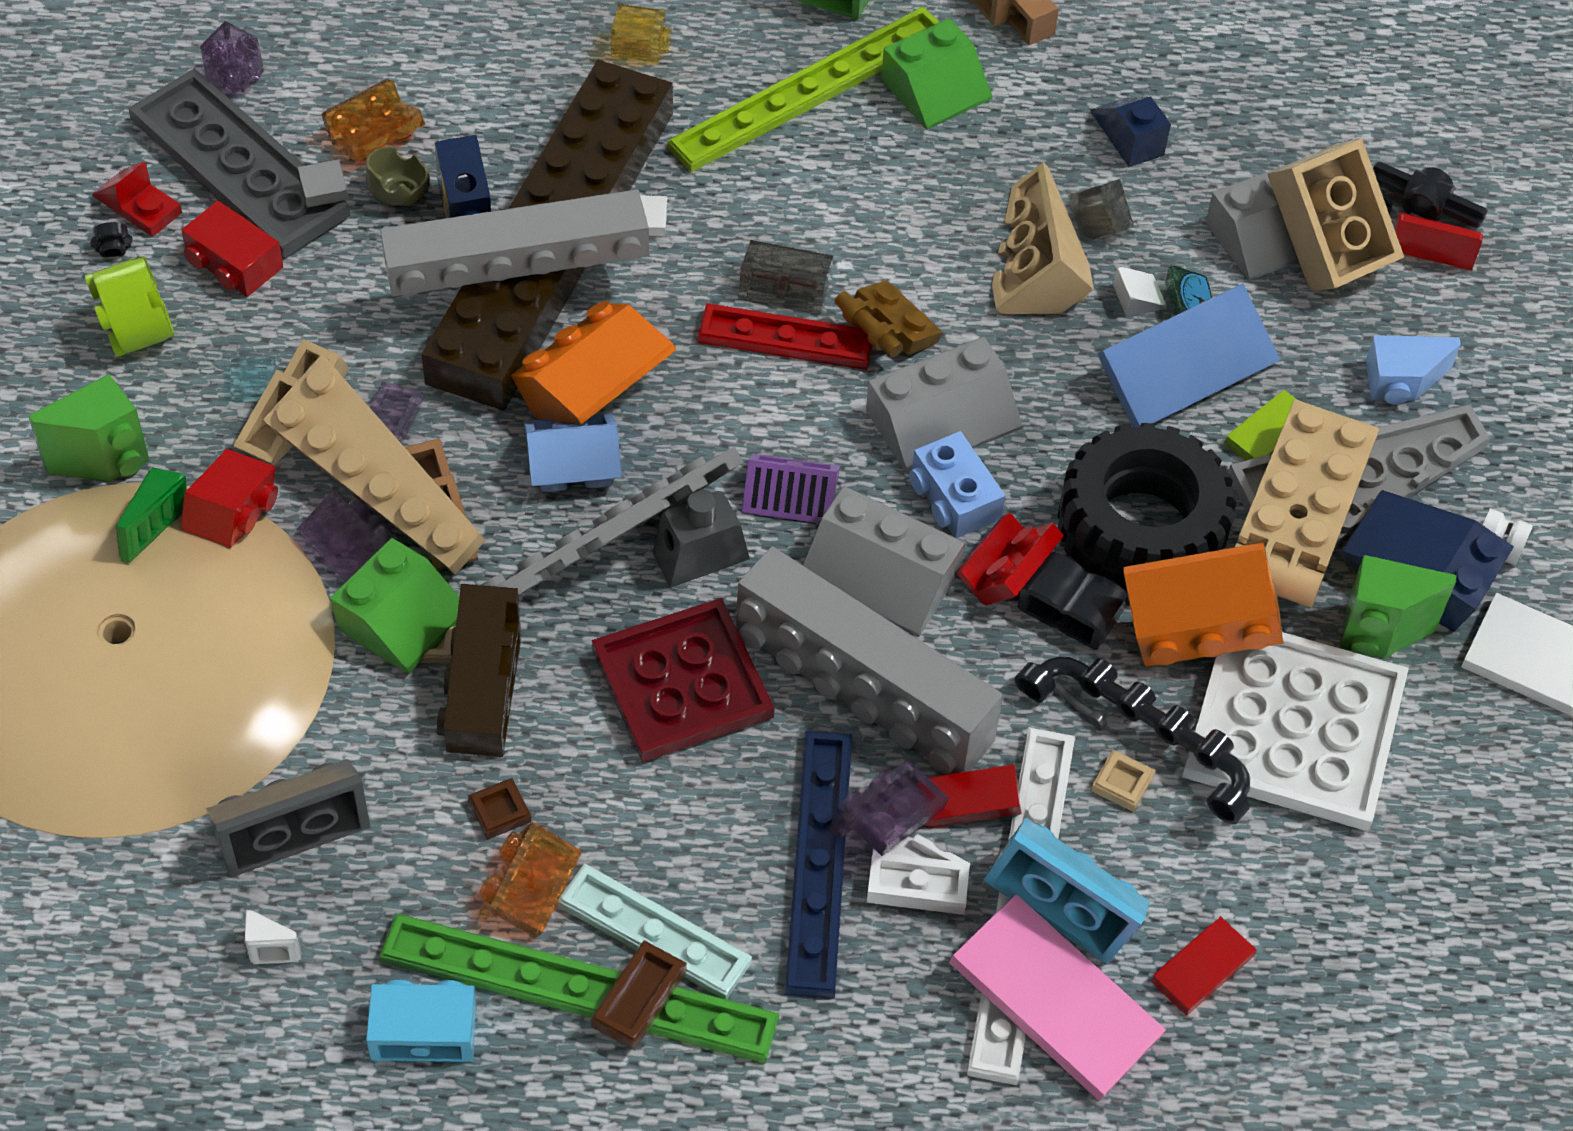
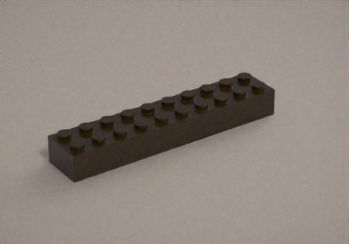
M597 59L508 209L630 191L673 115V83ZM586 267L462 286L421 354L425 385L505 411L517 390L511 375L523 366L522 361L526 356L540 350Z

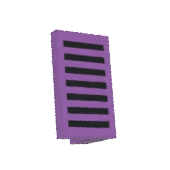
M752 454L748 460L742 513L820 523L822 517L834 501L840 466Z

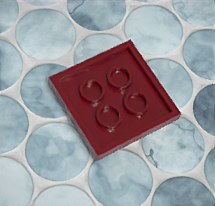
M722 598L592 640L593 654L641 762L774 718L775 707Z

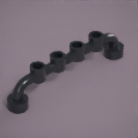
M1055 657L1044 661L1040 665L1029 662L1015 676L1014 680L1018 689L1037 703H1042L1055 689L1056 684L1053 677L1058 675L1072 677L1079 682L1081 688L1090 696L1095 698L1102 696L1114 703L1120 713L1127 719L1135 722L1141 720L1154 728L1157 735L1167 744H1180L1194 753L1195 758L1204 767L1211 770L1218 768L1225 772L1231 779V785L1220 783L1207 797L1209 809L1219 819L1228 824L1235 825L1250 809L1249 801L1246 798L1250 790V775L1246 766L1237 757L1230 754L1234 749L1232 740L1225 733L1217 729L1211 730L1205 738L1191 729L1195 724L1194 718L1181 706L1174 705L1167 713L1154 707L1153 703L1156 701L1155 694L1147 685L1141 682H1134L1128 690L1115 683L1114 681L1118 678V673L1108 661L1097 658L1088 666L1071 657Z

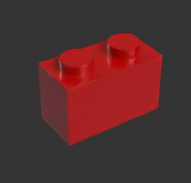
M218 200L181 229L185 245L184 254L190 264L199 270L206 268L215 274L218 282L229 291L236 289L246 297H249L284 267L279 241Z
M226 449L185 491L181 530L231 548L244 533L249 534L252 531L258 517L264 511L269 512L274 506L278 495V487L274 485L276 466Z

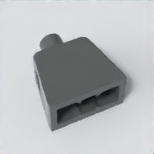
M696 490L690 494L687 502L667 508L662 513L653 555L670 588L750 560L741 524L723 492L716 491L711 493L708 490Z

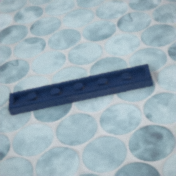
M805 731L785 995L835 999L853 734Z

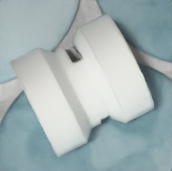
M1490 508L1483 525L1501 538H1503L1504 533L1508 534L1506 541L1513 545L1514 548L1505 562L1516 566L1533 525L1522 520L1510 521L1505 518L1502 512Z

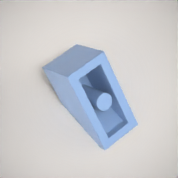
M1374 335L1366 357L1371 400L1386 401L1392 405L1417 400L1452 369L1461 345L1460 337Z

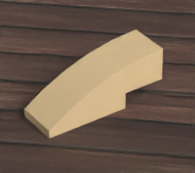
M303 339L284 373L279 370L275 371L233 446L237 450L274 466L293 446L269 428L263 419L321 354L328 359L344 378L350 368L341 355Z

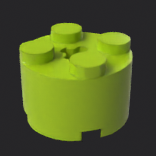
M145 256L137 259L133 258L85 275V280L93 299H101V302L94 306L103 330L106 331L111 328L113 332L108 333V338L117 358L163 342L175 335L165 303L161 299L157 289L158 285Z

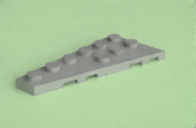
M1471 404L1378 427L1380 429L1337 544L1353 534L1381 490L1409 498L1486 448L1490 437ZM1272 454L1230 465L1229 473L1233 479V486L1247 514Z
M735 446L708 462L701 456L679 469L678 472L667 479L665 477L647 487L640 494L631 498L630 502L626 499L604 512L603 515L592 521L596 528L581 535L577 529L556 541L555 545L558 550L550 555L543 557L542 553L538 551L516 564L520 572L505 580L502 573L481 585L518 588L519 596L656 517L667 508L673 507L687 499L692 492L706 488L744 461Z

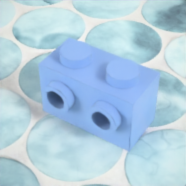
M961 431L914 450L912 470L909 472L910 482L918 495H926L932 504L933 517L941 528L947 526L954 538H959L995 523L1001 518L1006 495Z

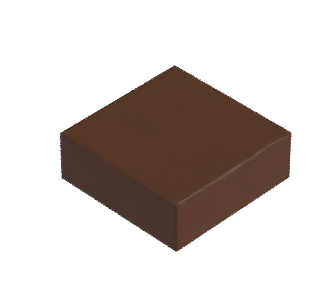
M513 778L468 795V802L487 840L532 822L531 814Z

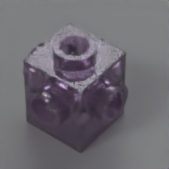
M226 21L200 45L206 80L217 88H223L233 94L243 93L251 84L257 82L264 72L257 37Z

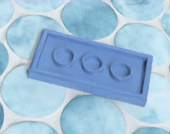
M1243 283L1097 353L1133 428H1140L1141 423H1155L1281 361Z

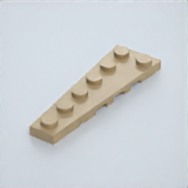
M322 354L263 419L269 428L454 575L458 573L486 541Z

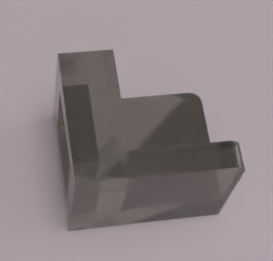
M1120 179L1068 195L1083 242L1118 233L1134 226Z

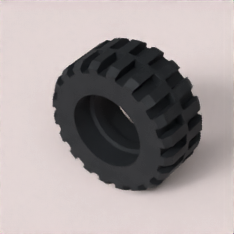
M1141 423L1140 428H1132L1131 424L1117 426L1112 434L1108 430L1103 431L1092 438V443H1085L1075 453L1074 460L1069 463L1066 470L1057 515L1059 519L1057 528L1064 535L1061 539L1062 542H1065L1064 550L1067 555L1076 560L1079 559L1081 566L1088 573L1110 577L1117 581L1121 588L1126 589V592L1127 587L1123 567L1226 548L1237 504L1236 491L1232 487L1233 479L1226 467L1220 468L1222 460L1212 449L1204 450L1201 440L1193 435H1190L1189 438L1179 434L1180 429L1167 426V430L1155 428V423ZM1126 493H1147L1168 501L1181 513L1184 519L1168 526H1144L1121 516L1108 501Z

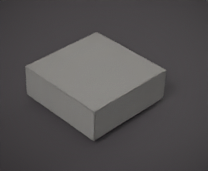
M339 159L298 167L307 208L349 200Z

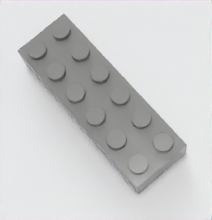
M772 546L738 582L736 628L742 641L748 647L754 650L762 648L773 655L780 667L790 674H797L798 672L813 682L816 690L824 697L840 699L851 707L853 714L862 722L867 724L874 722L887 730L892 740L900 747L905 749L913 747L925 755L931 766L938 772L948 775L950 773L971 771L995 742L1003 700L1001 692Z

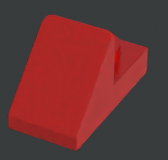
M143 161L121 170L92 193L94 198L151 237L155 236L183 213L180 203L150 183L147 165Z

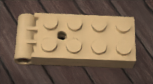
M1294 399L1235 547L1263 542L1276 595L1312 608L1380 428Z

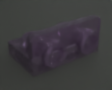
M332 490L296 529L345 582L391 538L401 542L387 526L382 523L376 526L369 519L374 512L354 494L348 499L335 490Z
M906 760L893 771L889 768L883 769L862 794L856 790L848 795L837 809L841 816L833 832L839 838H842L854 829L870 846L883 856L941 812L946 806L949 797L915 765Z

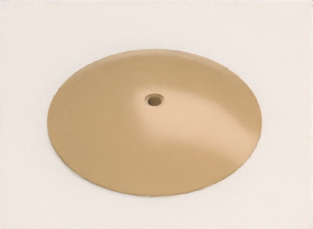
M142 482L105 485L60 496L35 506L0 526V817L27 828L50 834L79 838H114L146 834L184 824L208 814L207 808L217 805L227 797L245 794L266 778L287 758L305 735L317 715L326 694L333 669L335 632L330 601L319 574L300 546L282 528L261 514L249 534L244 533L230 548L181 530V514L178 519L171 523L130 563L124 562L119 557L116 525Z

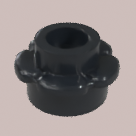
M105 222L94 227V237L90 240V246L95 248L97 252H100V255L104 258L122 256L126 253L125 248L131 247L133 238L128 234L126 225L119 222Z

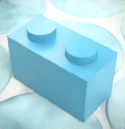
M391 980L386 984H372L366 1040L370 1059L379 1061L473 1062L477 1012L474 986H465L461 982L451 980L442 981L436 985H414L406 980Z

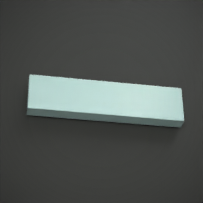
M585 863L557 900L559 908L636 951L643 940L686 962L687 972L683 977L719 998L728 999L752 963V956Z

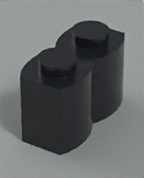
M1051 552L1022 588L1017 607L1050 627L1058 628L1063 634L1094 650H1098L1122 615L1128 593L1114 579L1088 573L1075 558Z

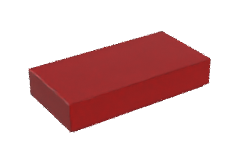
M1014 764L920 779L926 828L1022 814L1017 773Z
M1220 916L1153 974L1151 983L1188 1016L1255 956L1257 949Z

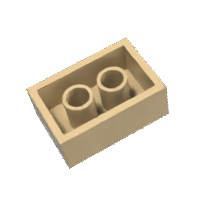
M1362 138L1332 145L1267 173L1305 280L1311 291L1335 289L1404 258Z

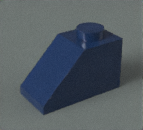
M1151 96L1126 97L1091 109V114L1128 167L1165 155L1171 123Z

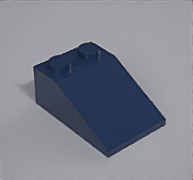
M1381 490L1339 556L1358 569L1363 556L1368 555L1457 575L1455 586L1439 622L1440 625L1455 632L1477 610L1514 546L1476 520Z

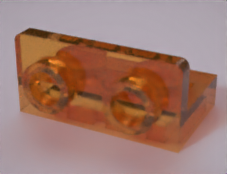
M531 822L519 834L512 831L498 853V857L503 859V862L497 874L491 872L479 890L477 897L483 900L476 916L486 920L492 914H495L537 938L544 932L582 851L534 822Z

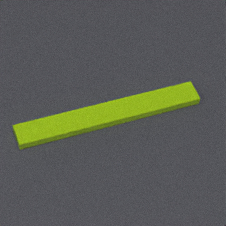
M922 6L667 140V148L692 173L882 72L883 49L931 27L939 23V21Z

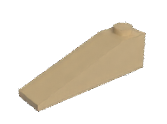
M1042 162L1011 187L1005 223L1013 228L1007 241L1000 243L998 251L1000 256L1007 257L1004 272L1001 270L995 272L992 281L995 307L1001 314H1062L1074 304L1081 303L1094 290L1088 260L1050 169Z

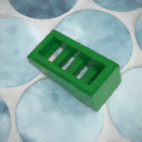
M153 467L148 471L116 525L121 561L130 563L171 523L180 517L183 512L184 494L187 490L186 477L182 473Z

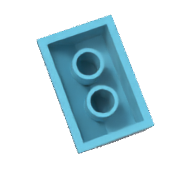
M1026 817L1009 839L983 880L1009 899L1017 894L1059 933L1105 964L1109 963L1142 925L1150 903L1131 884L1116 879L1097 866L1091 857L1084 853L1076 852L1058 840L1048 828L1035 824Z

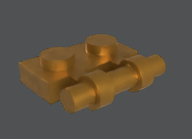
M888 280L857 289L854 298L847 291H842L834 301L843 311V318L852 326L858 325L868 335V342L877 350L883 349L890 357L897 356L902 350L907 355L927 349L939 342L942 331L928 316L913 305Z

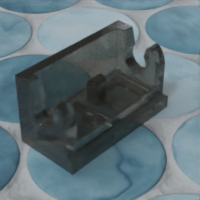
M750 240L740 269L738 299L821 315L830 284L828 278L833 264V255Z

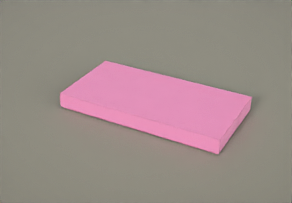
M1017 894L981 927L949 961L957 971L1099 1102L1166 1031L1161 1024Z

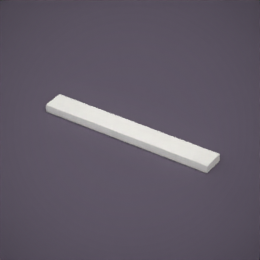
M1028 728L1018 783L1022 814L1013 815L1009 839L1025 817L1035 824L1048 828L1058 839L1075 736ZM1000 892L996 913L1010 900ZM982 993L967 1076L1017 1085L1026 1033Z

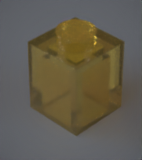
M618 3L610 32L611 58L658 65L661 52H669L672 39V28L666 27V10Z

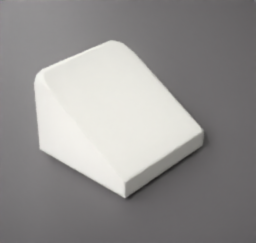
M1125 267L1116 268L1113 286L1126 317L1167 309L1153 274Z
M246 910L245 944L250 962L253 964L298 962V960H301V950L295 931L254 911Z

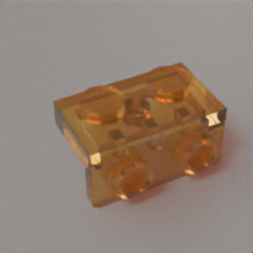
M385 79L323 111L321 114L332 146L338 152L355 161L366 160V157L375 149L382 148L392 142H400L410 138L414 130L425 125L421 110L402 102L394 81L390 79Z

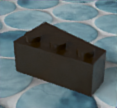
M461 584L456 627L453 628L451 636L452 663L451 667H446L444 677V695H448L446 707L439 708L437 717V735L444 736L447 753L503 757L522 640L518 588Z

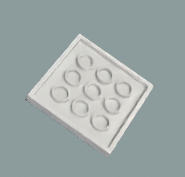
M1282 632L1284 644L1216 656L1195 732L1205 738L1211 730L1217 729L1225 733L1232 740L1234 749L1230 754L1237 757L1246 766L1250 775V790L1247 796L1369 832L1373 823L1409 668ZM1189 751L1183 778L1217 787L1220 783L1231 785V779L1225 772L1218 768L1211 770L1204 767L1195 758L1194 753Z

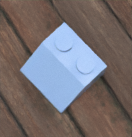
M612 413L594 414L582 425L542 419L524 421L531 486L540 485L542 492H555L566 490L567 483L585 481V487L598 488L612 485V479L622 478L617 423Z

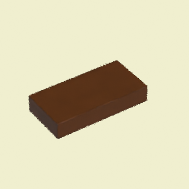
M643 940L591 1018V1027L635 1051L687 972V963Z

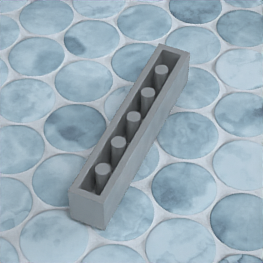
M639 189L380 228L391 296L417 294L450 287L457 288L469 284L502 281L520 276L546 274L552 271L649 257V226Z

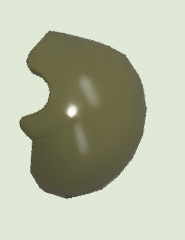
M386 146L375 149L366 157V184L376 200L390 206H409L419 202L430 189L429 169L420 162L416 154L406 159L399 155L395 146Z

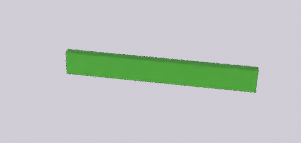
M398 913L394 917L379 956L382 963L446 980L458 981L465 985L590 1018L593 1017L622 973ZM676 987L647 1033L766 1064L780 1013Z

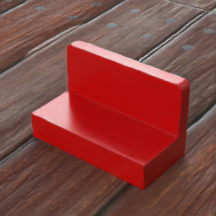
M1399 213L1395 227L1403 254L1470 271L1473 269L1483 240L1481 232L1404 213Z

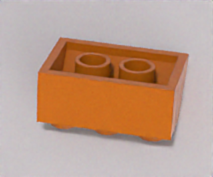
M603 301L592 306L586 312L587 317L580 323L559 331L554 337L555 342L546 349L537 350L526 356L522 361L523 366L515 371L511 377L531 413L537 419L582 425L676 351L675 346L629 304H615Z
M1263 542L1123 567L1136 639L1145 667L1169 665L1178 661L1216 657L1225 653L1249 649L1257 650L1267 646L1284 644L1278 599Z

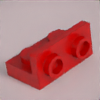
M1011 513L1002 515L957 570V575L985 606L1016 597L1064 535L1053 522L1037 528H1033V526L1024 528Z

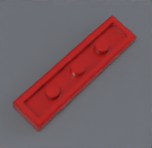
M706 303L698 334V343L863 370L868 369L872 344L867 340L868 335L859 327Z

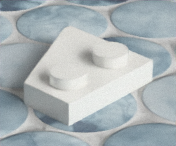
M877 814L866 903L964 915L970 863L951 852L939 850L933 842L919 834L914 838L907 836L891 827L892 819L885 815Z

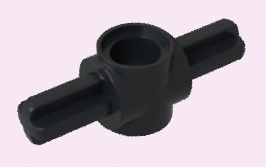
M1376 162L1373 166L1378 185L1401 195V204L1404 211L1409 215L1412 212L1425 219L1439 220L1442 214L1473 228H1479L1486 218L1487 209L1453 194L1455 190L1453 181L1441 169L1428 167L1422 171L1416 170L1413 175H1410L1383 162Z

